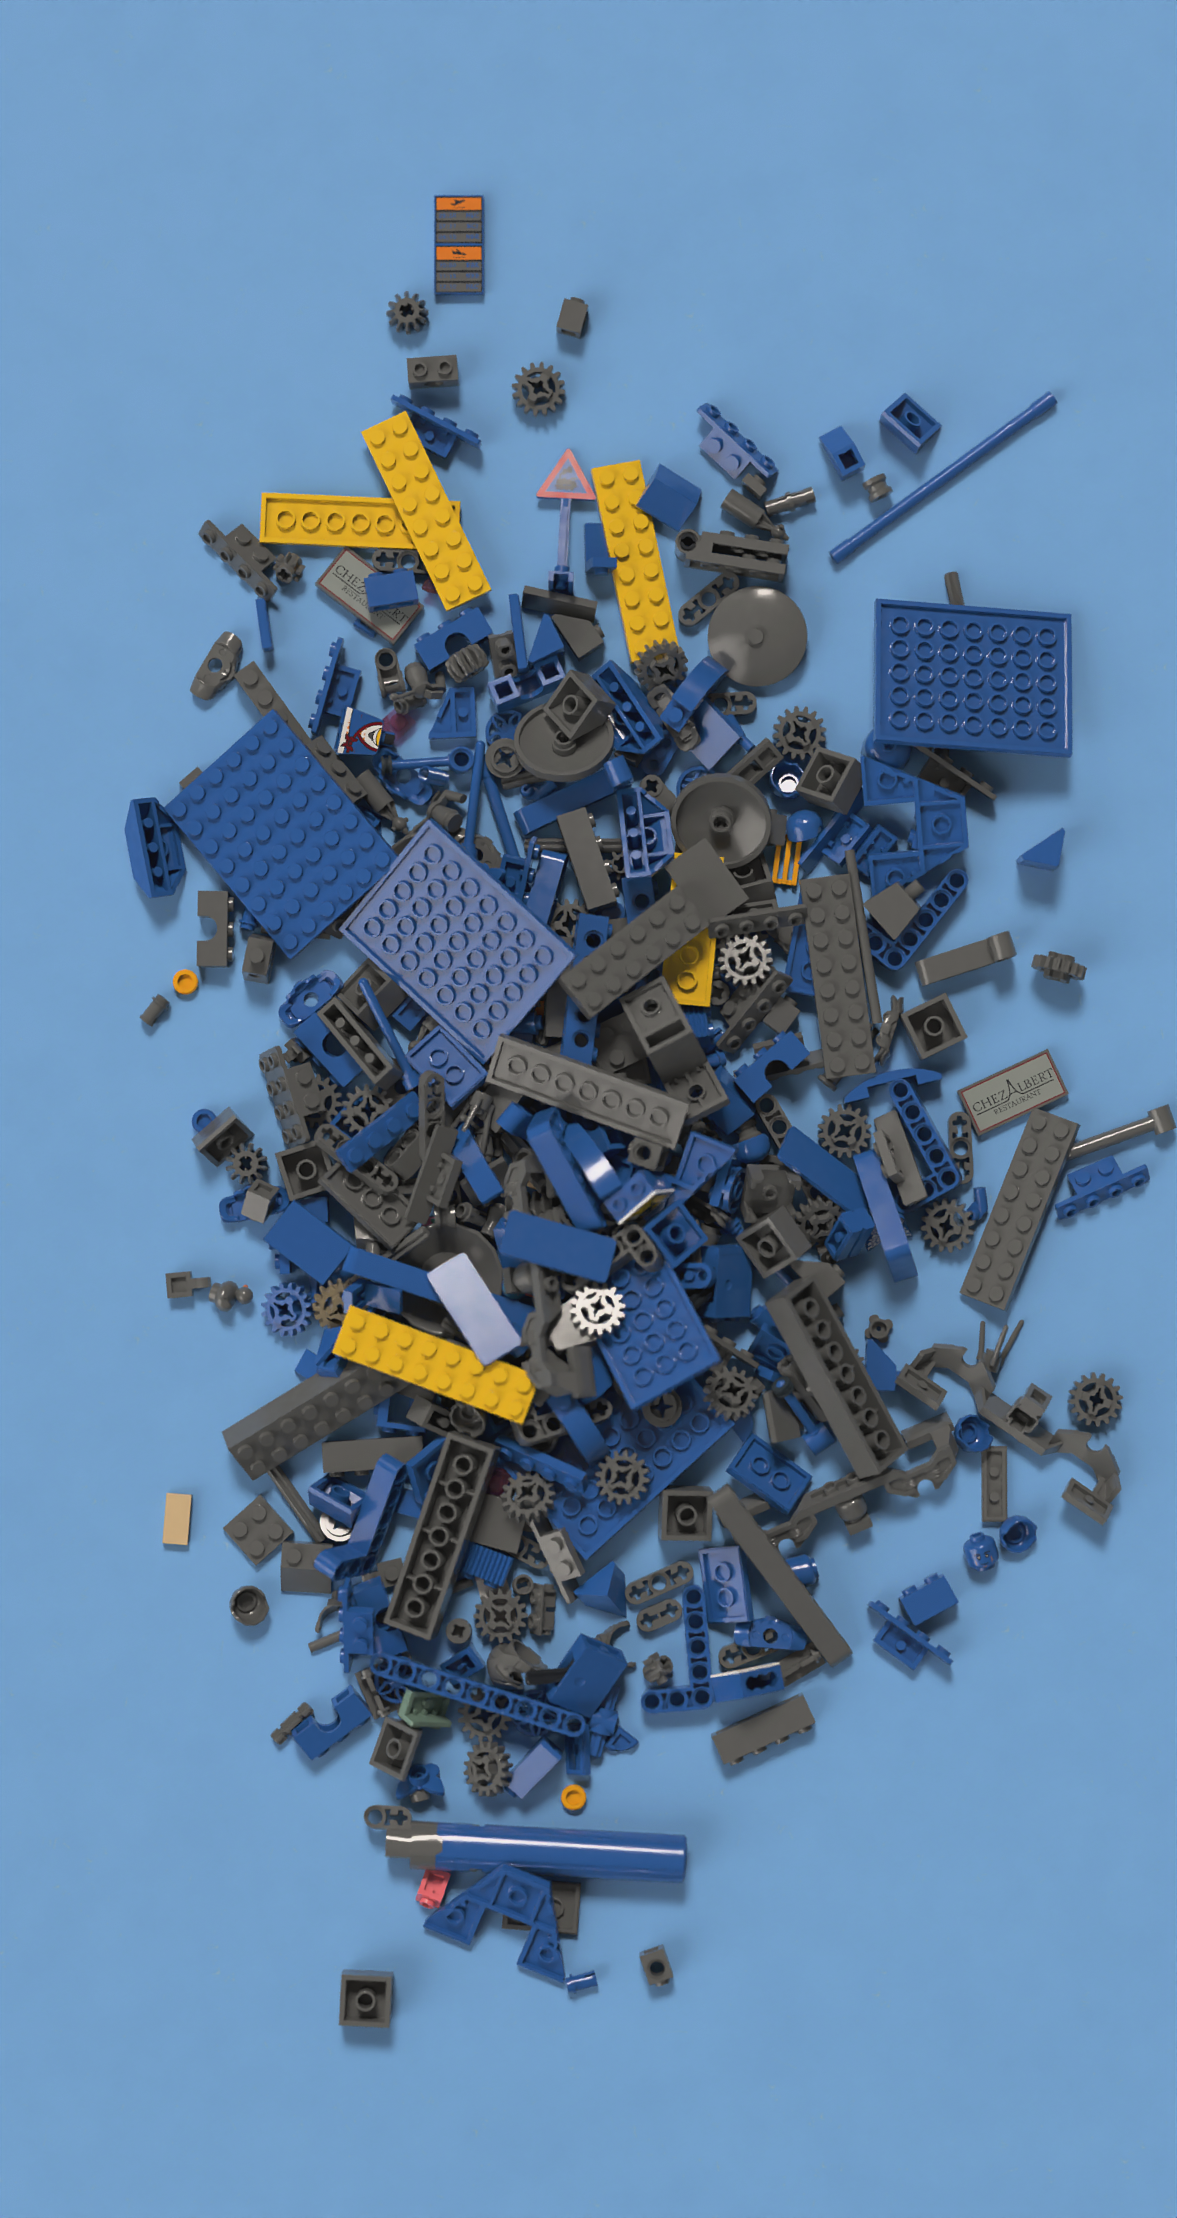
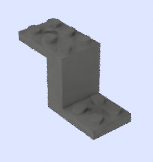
M664 976L619 998L667 1092L691 1101L684 1121L685 1126L730 1104L725 1091ZM649 1005H658L655 1011L646 1012ZM695 1090H703L701 1096L697 1098L691 1097Z

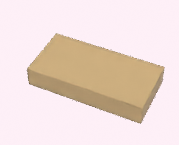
M166 1493L162 1543L188 1545L192 1494Z

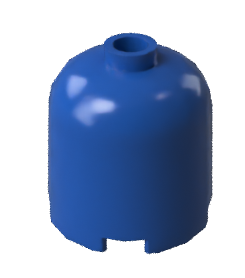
M871 730L863 741L861 755L903 770L909 761L912 746L894 745L892 747L890 744L884 746L881 743H873V730Z

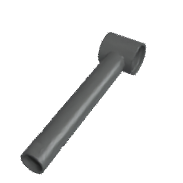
M1169 1104L1148 1111L1149 1117L1073 1143L1067 1161L1151 1131L1158 1135L1177 1128Z

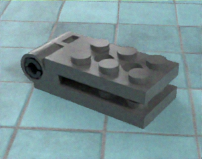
M684 529L676 537L675 555L680 561L685 562L684 567L718 573L732 572L737 576L782 583L786 564L781 563H786L789 545L784 544V540L770 538L768 542L759 540V536L746 534L745 538L737 537L731 531L722 530L720 534L702 531V535H699L692 529ZM712 552H718V553H724V554L737 555V556H741V557L729 556V555H723V554H717V553H712Z

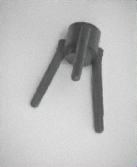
M475 1090L473 1096L469 1097L466 1105L450 1128L455 1129L461 1122L459 1120L460 1115H466L468 1110H471L462 1127V1131L466 1132L476 1113L483 1116L484 1112H487L480 1148L484 1155L491 1117L495 1106L491 1104L494 1098Z
M1020 1320L1002 1353L1000 1350L1009 1328L1008 1325H1004L995 1350L987 1348L986 1352H984L985 1322L981 1321L979 1349L976 1359H983L991 1372L998 1373L999 1367L1003 1366L1004 1359L1019 1334L1024 1321Z

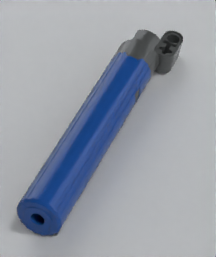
M372 1805L364 1812V1821L367 1826L372 1829L387 1830L385 1857L410 1859V1869L458 1872L482 1870V1873H491L504 1863L534 1876L683 1883L685 1880L687 1838L681 1834L490 1824L480 1826L471 1823L414 1821L410 1811L402 1806ZM378 1810L382 1813L383 1817L380 1823L372 1824L369 1822L368 1817L372 1811ZM387 1810L391 1811L390 1816H398L399 1812H403V1815L408 1817L407 1821H403L402 1825H398L396 1820H389L390 1825H385L387 1822Z

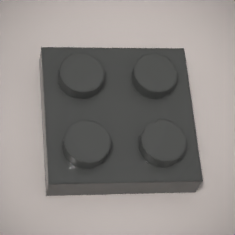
M261 1494L223 1527L225 1532L255 1565L261 1562L294 1532Z

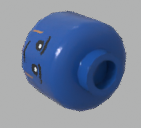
M983 1532L971 1534L969 1536L970 1539L963 1546L967 1564L979 1572L992 1569L999 1559L995 1539L992 1536L984 1535Z

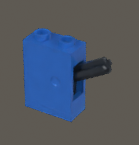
M701 1245L702 1263L710 1264L715 1269L716 1280L711 1287L699 1289L689 1298L698 1316L707 1317L708 1322H722V1318H725V1321L737 1322L740 1320V1317H750L753 1263L741 1245ZM706 1272L703 1273V1280L707 1278Z
M581 1633L557 1668L527 1671L525 1673V1682L528 1686L545 1684L544 1690L548 1701L553 1706H561L591 1718L628 1664L622 1650Z

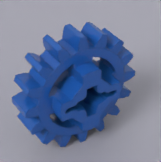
M286 1282L279 1283V1287L272 1286V1293H265L264 1296L268 1301L261 1303V1306L266 1308V1311L261 1313V1316L268 1317L265 1325L272 1324L273 1333L280 1330V1336H287L288 1333L290 1336H295L297 1331L299 1333L306 1331L304 1325L312 1324L308 1318L309 1316H314V1312L310 1311V1307L315 1302L308 1301L312 1294H304V1286L296 1288V1282H291L288 1285ZM283 1293H291L286 1298L280 1297ZM290 1320L297 1322L292 1326L286 1325Z

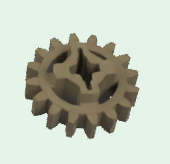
M338 1278L337 1284L334 1285L329 1280V1287H319L321 1295L314 1294L316 1302L312 1303V1308L315 1311V1319L319 1320L321 1327L327 1325L328 1329L343 1325L347 1313H344L342 1294L343 1290L352 1284L351 1280L348 1279L345 1284H342L341 1278ZM368 1305L363 1306L361 1309L368 1308Z

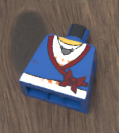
M343 705L334 751L339 754L377 755L379 745L393 746L395 733L382 730L384 720Z

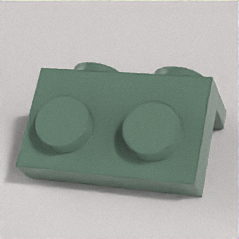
M407 1687L398 1715L406 1722L407 1726L414 1729H419L420 1727H430L433 1729L451 1727L452 1722L445 1716L451 1698L419 1688Z

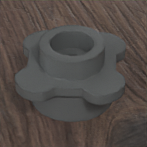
M871 1315L869 1317V1327L865 1330V1336L867 1338H876L881 1343L887 1342L889 1329L893 1327L892 1321L890 1319H880L878 1315ZM878 1326L881 1327V1330H880V1331H877V1330H876V1328H877Z

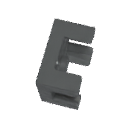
M747 1164L740 1204L745 1223H757L755 1213H771L784 1205L795 1221L796 1212L792 1202L795 1188L797 1191H800L802 1180L800 1176L786 1165Z

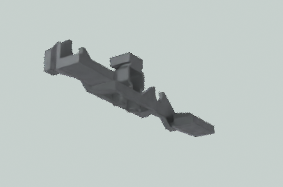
M536 1153L525 1156L520 1161L509 1165L503 1181L505 1192L501 1194V1197H512L513 1208L511 1211L515 1210L531 1215L528 1210L526 1185L531 1173H545L548 1198H559ZM509 1212L504 1213V1218L506 1220ZM530 1262L520 1264L517 1267L502 1269L505 1294L534 1293L536 1312L529 1313L522 1329L520 1345H528L532 1350L531 1359L522 1363L527 1376L538 1389H544L554 1397L572 1394L573 1398L596 1397L590 1346H571L566 1348L569 1372L556 1373L547 1362L544 1336L549 1323L562 1310L557 1270Z
M934 1343L931 1348L921 1350L910 1365L906 1363L903 1366L895 1383L935 1411L941 1405L948 1391L934 1383L927 1376L933 1367L949 1368L969 1382L979 1414L993 1422L998 1428L1003 1429L1040 1456L1056 1452L1072 1453L1091 1466L1098 1480L1093 1490L1091 1491L1074 1478H1071L1061 1497L1102 1526L1107 1521L1113 1505L1110 1503L1121 1491L1120 1469L1115 1456L1106 1444L1099 1451L1090 1449L1087 1442L1092 1434L1089 1432L1058 1429L1052 1435L1039 1426L1038 1423L1042 1414L1046 1411L1052 1399L1051 1395L1031 1383L1024 1395L1020 1396L1010 1406L992 1393L996 1388V1384L990 1369L987 1368L983 1359H980L975 1365H969L963 1360V1355L967 1351V1348L964 1346Z
M944 1412L900 1431L909 1449L933 1440L937 1449L928 1462L907 1471L887 1467L880 1474L860 1479L854 1471L844 1478L827 1482L822 1487L804 1495L789 1521L763 1531L778 1551L779 1543L784 1539H791L797 1549L801 1547L817 1524L814 1514L835 1506L839 1517L844 1521L851 1536L873 1526L867 1513V1504L863 1493L884 1485L887 1493L917 1498L920 1496L917 1487L922 1480H930L935 1490L940 1488L957 1464L955 1458L959 1450L952 1434L955 1428L947 1412ZM756 1493L740 1499L752 1516L770 1509L768 1502ZM732 1535L735 1544H736V1545H740V1544L737 1542V1540L734 1538V1536Z

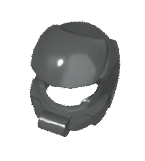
M513 1639L510 1643L498 1644L491 1650L487 1659V1670L493 1685L506 1691L524 1689L522 1673L548 1669V1666L542 1662L541 1657L517 1639Z

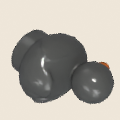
M226 1281L222 1284L214 1283L209 1293V1301L215 1303L217 1309L224 1312L232 1309L236 1299L241 1304H248L253 1299V1292L248 1288V1285L238 1288L237 1284L232 1281Z

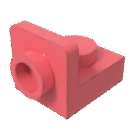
M425 1870L415 1900L419 1901V1904L423 1907L430 1909L434 1907L439 1908L451 1874L439 1870Z

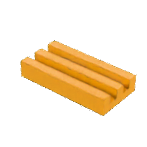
M785 834L787 843L782 879L777 878L781 846H776L772 880L776 884L796 886L802 841L796 842L792 880H787L792 842L788 840Z

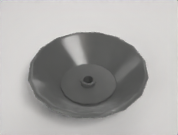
M435 1223L425 1226L431 1233L430 1238L398 1261L430 1272L455 1256L464 1253L489 1291L500 1296L502 1294L503 1268L495 1248L480 1232L460 1223H456V1228L453 1229L446 1226L436 1230ZM402 1290L403 1311L400 1314L413 1327L433 1336H455L441 1327L444 1318L450 1315L443 1303Z

